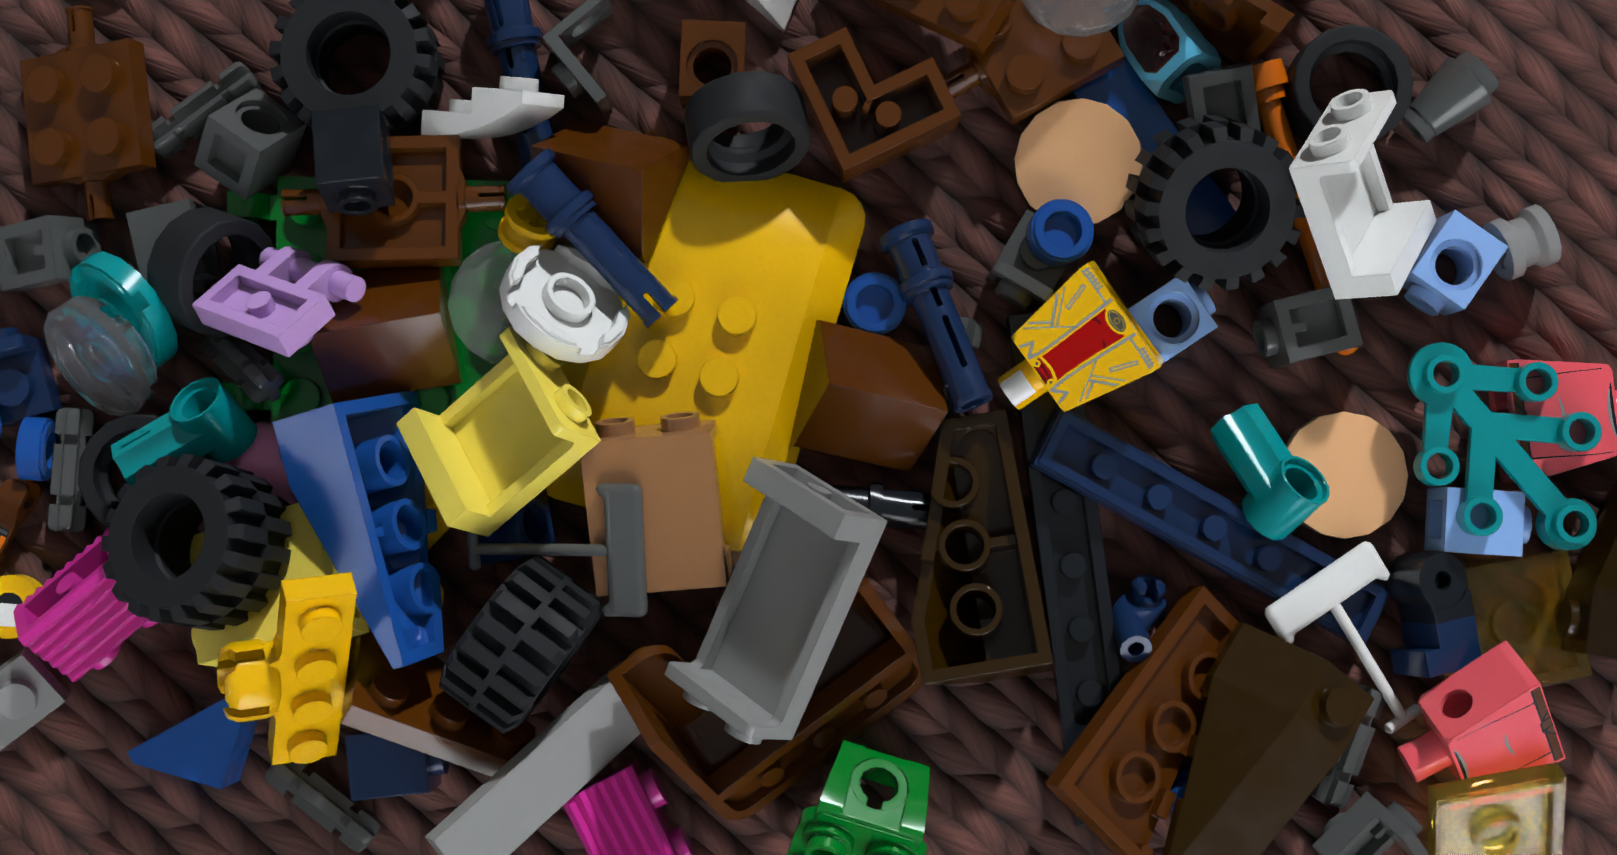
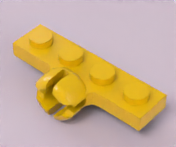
M352 572L281 580L277 633L273 640L267 642L261 639L231 642L219 650L217 684L220 692L225 694V701L229 705V707L223 708V711L228 720L237 723L269 718L267 746L272 765L291 762L307 764L323 757L337 755L357 598Z

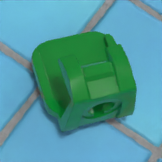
M843 740L817 806L807 807L801 812L787 855H926L927 845L922 838L927 817L930 767ZM864 778L895 788L893 798L883 802L880 810L867 806L868 797L862 791L860 779Z

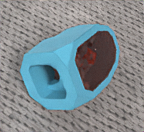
M1134 0L1121 14L1118 24L1120 49L1140 79L1157 97L1175 104L1184 102L1185 94L1182 75L1221 67V58L1216 48L1205 39L1188 15L1181 12L1168 0Z

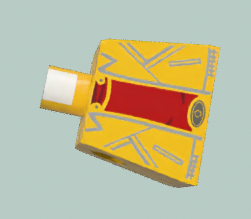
M1093 260L1074 273L1011 336L1025 357V360L1000 376L998 382L1007 398L1018 410H1021L1048 391L1063 412H1066L1154 372L1162 366L1164 359Z

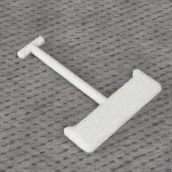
M1364 541L1265 609V616L1278 638L1292 644L1297 632L1328 611H1331L1395 717L1384 724L1385 732L1393 734L1422 714L1419 705L1413 704L1406 710L1403 708L1340 604L1373 580H1388L1390 573L1375 547L1370 542Z

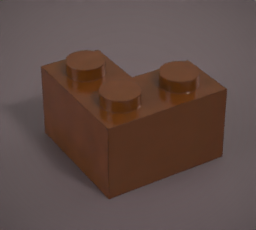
M846 27L787 54L788 73L804 98L805 108L842 184L955 131L961 113L933 57L874 85Z

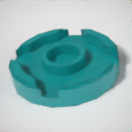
M104 251L92 253L84 258L79 265L72 268L69 275L71 297L76 309L88 326L96 321L106 335L99 340L108 353L125 366L141 372H151L172 360L178 351L177 333L172 319L156 291L138 271L120 257Z

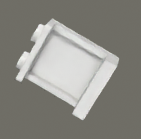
M1353 89L1332 98L1289 167L1335 300L1398 295L1437 221L1430 200L1392 202L1373 144L1397 104L1392 90L1369 93L1365 89Z

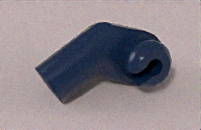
M1142 574L1135 577L1131 582V590L1121 596L1112 608L1114 635L1120 654L1128 662H1142L1150 656L1152 643L1148 631L1163 615L1167 605L1164 598L1166 592L1164 582L1151 574Z

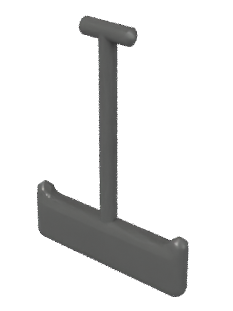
M600 483L596 487L597 493L604 500L606 544L479 543V534L467 532L469 568L473 571L481 568L480 555L607 556L609 602L603 607L602 612L606 617H642L648 610L642 488L635 483Z

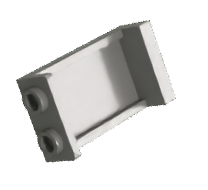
M753 456L743 481L765 495L696 659L693 662L670 661L664 675L683 689L682 697L687 702L703 710L712 711L726 722L724 729L728 734L745 743L758 745L761 744L763 739H793L888 521L796 464Z

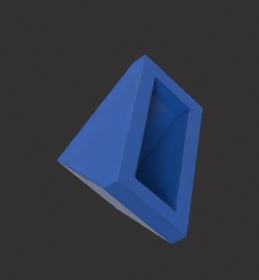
M224 698L127 751V754L133 764L223 789L240 781L258 720L240 723L228 720L223 708H227L229 705Z

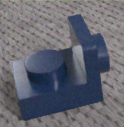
M16 327L1 328L0 416L2 428L20 424L26 416L45 417L56 414L59 409H62V404L45 339L19 334V330Z

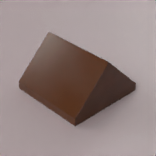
M580 120L530 146L531 160L547 148H550L557 155L554 163L580 191L589 190L595 196L594 201L597 205L593 209L594 212L614 231L618 238L641 262H648L690 160L688 143ZM565 236L559 240L557 238L555 240L557 242L573 245Z
M444 267L368 268L352 271L353 275L363 278L366 283L364 296L357 302L345 299L340 302L329 301L335 316L315 333L310 341L333 403L410 390L422 391L463 383Z
M816 320L789 446L910 472L948 413L940 369L932 354L931 347Z

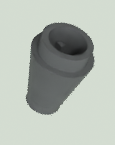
M1464 50L1455 59L1452 57L1445 59L1410 104L1401 122L1416 139L1426 144L1434 136L1437 137L1492 102L1490 95L1500 87L1499 82L1492 71L1477 56Z

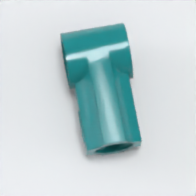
M213 377L201 378L191 382L176 395L170 405V412L112 444V457L122 472L125 481L130 485H134L136 483L135 472L145 465L156 467L157 459L164 456L172 455L180 458L181 454H190L220 463L234 460L246 452L252 445L257 435V426L218 379Z
M1258 403L1243 405L1237 411L1221 418L1211 428L1213 433L1211 438L1247 492L1242 501V508L1246 519L1263 536L1272 540L1284 539L1328 500L1330 495L1329 486L1322 473L1309 461L1298 456H1292Z

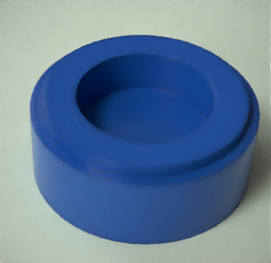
M1067 199L1052 200L1042 205L1029 220L1026 230L1027 243L1033 255L1041 262L1057 267L1067 266L1077 261L1090 248L1094 238V225L1088 212L1078 203Z
M870 272L857 277L851 282L843 299L844 316L851 328L884 336L898 327L906 311V302L901 300L898 293L900 284L894 278L884 273Z
M26 416L22 420L15 450L16 471L19 479L47 481L51 478L54 443L59 444V434H54L55 422L52 418Z

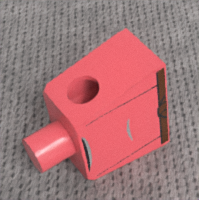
M1514 359L1485 365L1519 368L1525 364L1543 362L1550 365L1558 376L1557 391L1551 398L1544 401L1529 403L1520 400L1514 392H1488L1491 412L1561 418L1569 413L1586 412L1596 417L1602 429L1601 439L1594 448L1588 451L1569 452L1562 449L1558 444L1517 441L1547 477L1617 456V390H1615L1613 371L1609 364ZM1530 371L1526 377V386L1534 394H1538L1542 390L1543 379L1537 372ZM1575 420L1570 425L1569 435L1575 443L1580 444L1585 439L1586 429L1581 422ZM1498 464L1500 484L1514 483Z
M1507 640L1496 645L1423 693L1417 703L1429 731L1397 747L1400 758L1416 783L1448 767L1463 790L1471 794H1476L1566 759L1541 683Z

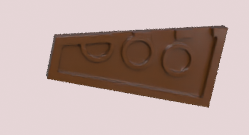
M1189 586L1151 637L1152 652L1150 656L1142 662L1132 663L1045 782V785L1116 855H1152L1154 850L1148 847L1149 841L1158 820H1166L1177 795L1170 790L1183 759L1192 758L1187 756L1191 735H1199L1196 732L1197 725L1207 701L1206 698L1201 697L1206 675L1236 624L1239 623L1205 586Z

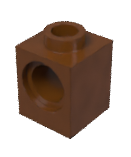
M682 19L678 95L682 109H685L693 94L706 85L696 78L699 67L706 61L721 60L731 68L730 74L747 71L748 35L746 22Z

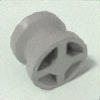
M1534 204L1519 210L1517 217L1513 220L1506 221L1498 218L1483 225L1485 231L1509 246L1493 268L1497 275L1507 282L1524 276L1527 267L1537 265L1544 268L1559 262L1561 258L1562 246L1556 226L1549 214L1539 205Z

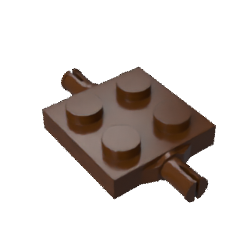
M1017 0L985 53L981 54L964 46L967 63L942 77L953 99L980 85L983 90L997 100L1010 124L1014 125L1123 64L1125 55L1107 28L1105 15L1134 0Z
M77 5L72 6V8H65L69 45L63 47L55 54L20 61L32 184L45 188L69 184L83 185L87 210L86 221L89 223H106L107 221H115L110 184L117 182L129 173L156 168L144 45L142 42L129 38L102 44L96 43L92 14L93 8Z
M460 135L390 136L396 206L379 207L376 211L367 215L350 216L340 212L330 213L318 189H282L281 197L283 200H281V210L283 216L321 215L327 229L326 260L344 264L349 268L462 266V230L467 221L468 212L504 213L507 205L505 184L501 186H467L463 176V143Z

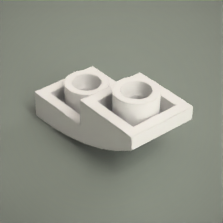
M500 76L499 89L472 87L471 100L449 99V112L422 110L421 135H460L461 139H488L515 134L542 123L564 108L565 95L538 92L539 79Z

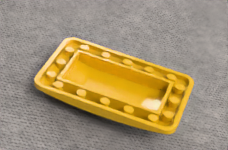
M690 159L647 263L642 262L662 285L679 300L664 312L648 294H644V298L661 315L649 328L643 324L644 322L628 306L630 318L625 334L609 353L602 359L585 363L564 361V364L560 367L570 385L576 388L589 403L592 414L588 418L594 428L596 421L614 417L634 418L635 426L661 424L660 417L662 415L685 411L699 412L700 421L716 420L715 450L725 545H730L731 550L741 552L765 497L763 493L744 482L743 479L753 456L791 464L797 463L801 448L789 445L816 320L837 324L863 235L865 212L862 203L854 194L839 187L786 172L767 180L720 182L700 173ZM618 294V297H619V299L621 300L622 306H623V309H624V307L627 305V303H626V302L624 301V299ZM579 459L547 486L546 489L547 495L554 499L586 508L581 461Z

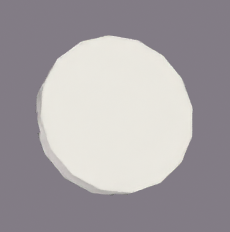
M543 244L529 246L513 259L505 271L499 287L502 309L513 329L533 348L557 360L585 363L602 359L617 345L625 334L630 318L628 305L623 309L618 293L577 249L557 245L553 251L548 249L539 250Z

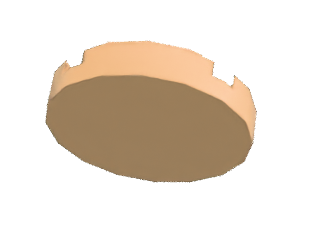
M1084 98L1059 101L1036 114L1021 134L1014 158L1017 184L1029 205L1035 210H1038L1049 201L1067 199L1081 205L1090 215L1093 224L1100 223L1121 211L1125 206L1124 201L1129 200L1134 194L1126 188L1129 174L1139 176L1143 165L1135 161L1141 151L1140 140L1129 121L1107 104Z
M1339 412L1314 417L1296 429L1286 442V447L1292 456H1298L1313 464L1322 473L1329 486L1330 495L1328 500L1302 523L1303 526L1317 534L1340 539L1370 534L1390 521L1403 502L1408 480L1404 452L1392 433L1369 416Z

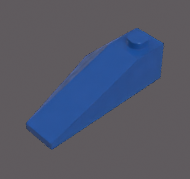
M412 390L333 403L272 422L289 487L338 573L352 572L357 591L356 605L393 669L405 667L444 652L440 575L429 564L427 534L437 531L436 510L426 508L424 479L396 425L412 408L421 409L417 391Z

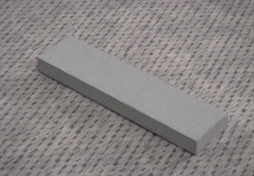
M619 661V662H618L615 666H613L607 673H609L611 670H613L615 667H617V666H618L619 664H621L622 662ZM603 675L425 836L438 855H510L640 734L607 675Z

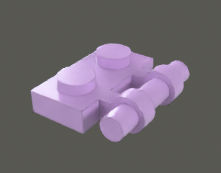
M291 246L281 249L267 247L260 254V267L254 270L238 264L198 298L192 306L202 324L290 357L298 349L308 344L314 334L335 316L329 301L340 302L345 299L357 302L365 294L366 283L363 278L353 275L350 268L344 264L332 260L315 262L308 252Z

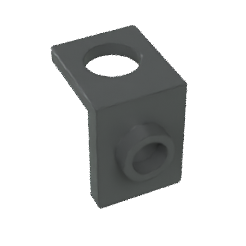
M587 0L542 36V38L558 61L551 68V71L574 99L584 92L604 116L613 108L607 95L569 49L612 15L614 10L610 0Z

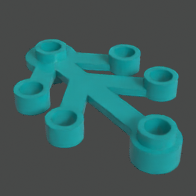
M1445 342L1433 343L1418 350L1411 358L1407 368L1408 386L1413 395L1424 403L1421 452L1415 457L1413 469L1418 480L1428 486H1443L1455 480L1459 473L1460 463L1457 455L1448 448L1453 411L1468 428L1464 501L1458 506L1456 512V520L1460 529L1472 536H1488L1500 528L1503 521V512L1500 505L1493 500L1496 461L1538 509L1535 528L1544 544L1557 550H1577L1588 545L1594 538L1597 530V519L1592 508L1582 500L1565 498L1517 441L1558 444L1562 449L1569 452L1588 451L1594 448L1601 439L1602 429L1597 418L1586 412L1569 413L1561 418L1491 412L1474 392H1514L1520 400L1529 403L1547 400L1557 391L1558 376L1556 371L1546 363L1534 362L1522 365L1519 368L1474 365L1461 348ZM1438 363L1446 364L1452 372L1451 382L1446 387L1439 385L1434 379L1433 372ZM1530 371L1537 372L1543 379V388L1538 394L1532 393L1526 386V377ZM1575 420L1581 422L1586 429L1585 439L1580 444L1575 443L1569 435L1570 425ZM1434 454L1441 456L1446 466L1444 474L1438 479L1432 477L1427 469V462ZM1477 504L1484 506L1488 512V521L1480 529L1475 527L1470 519L1471 510ZM1570 512L1576 514L1580 520L1579 531L1574 536L1568 535L1563 528V520Z

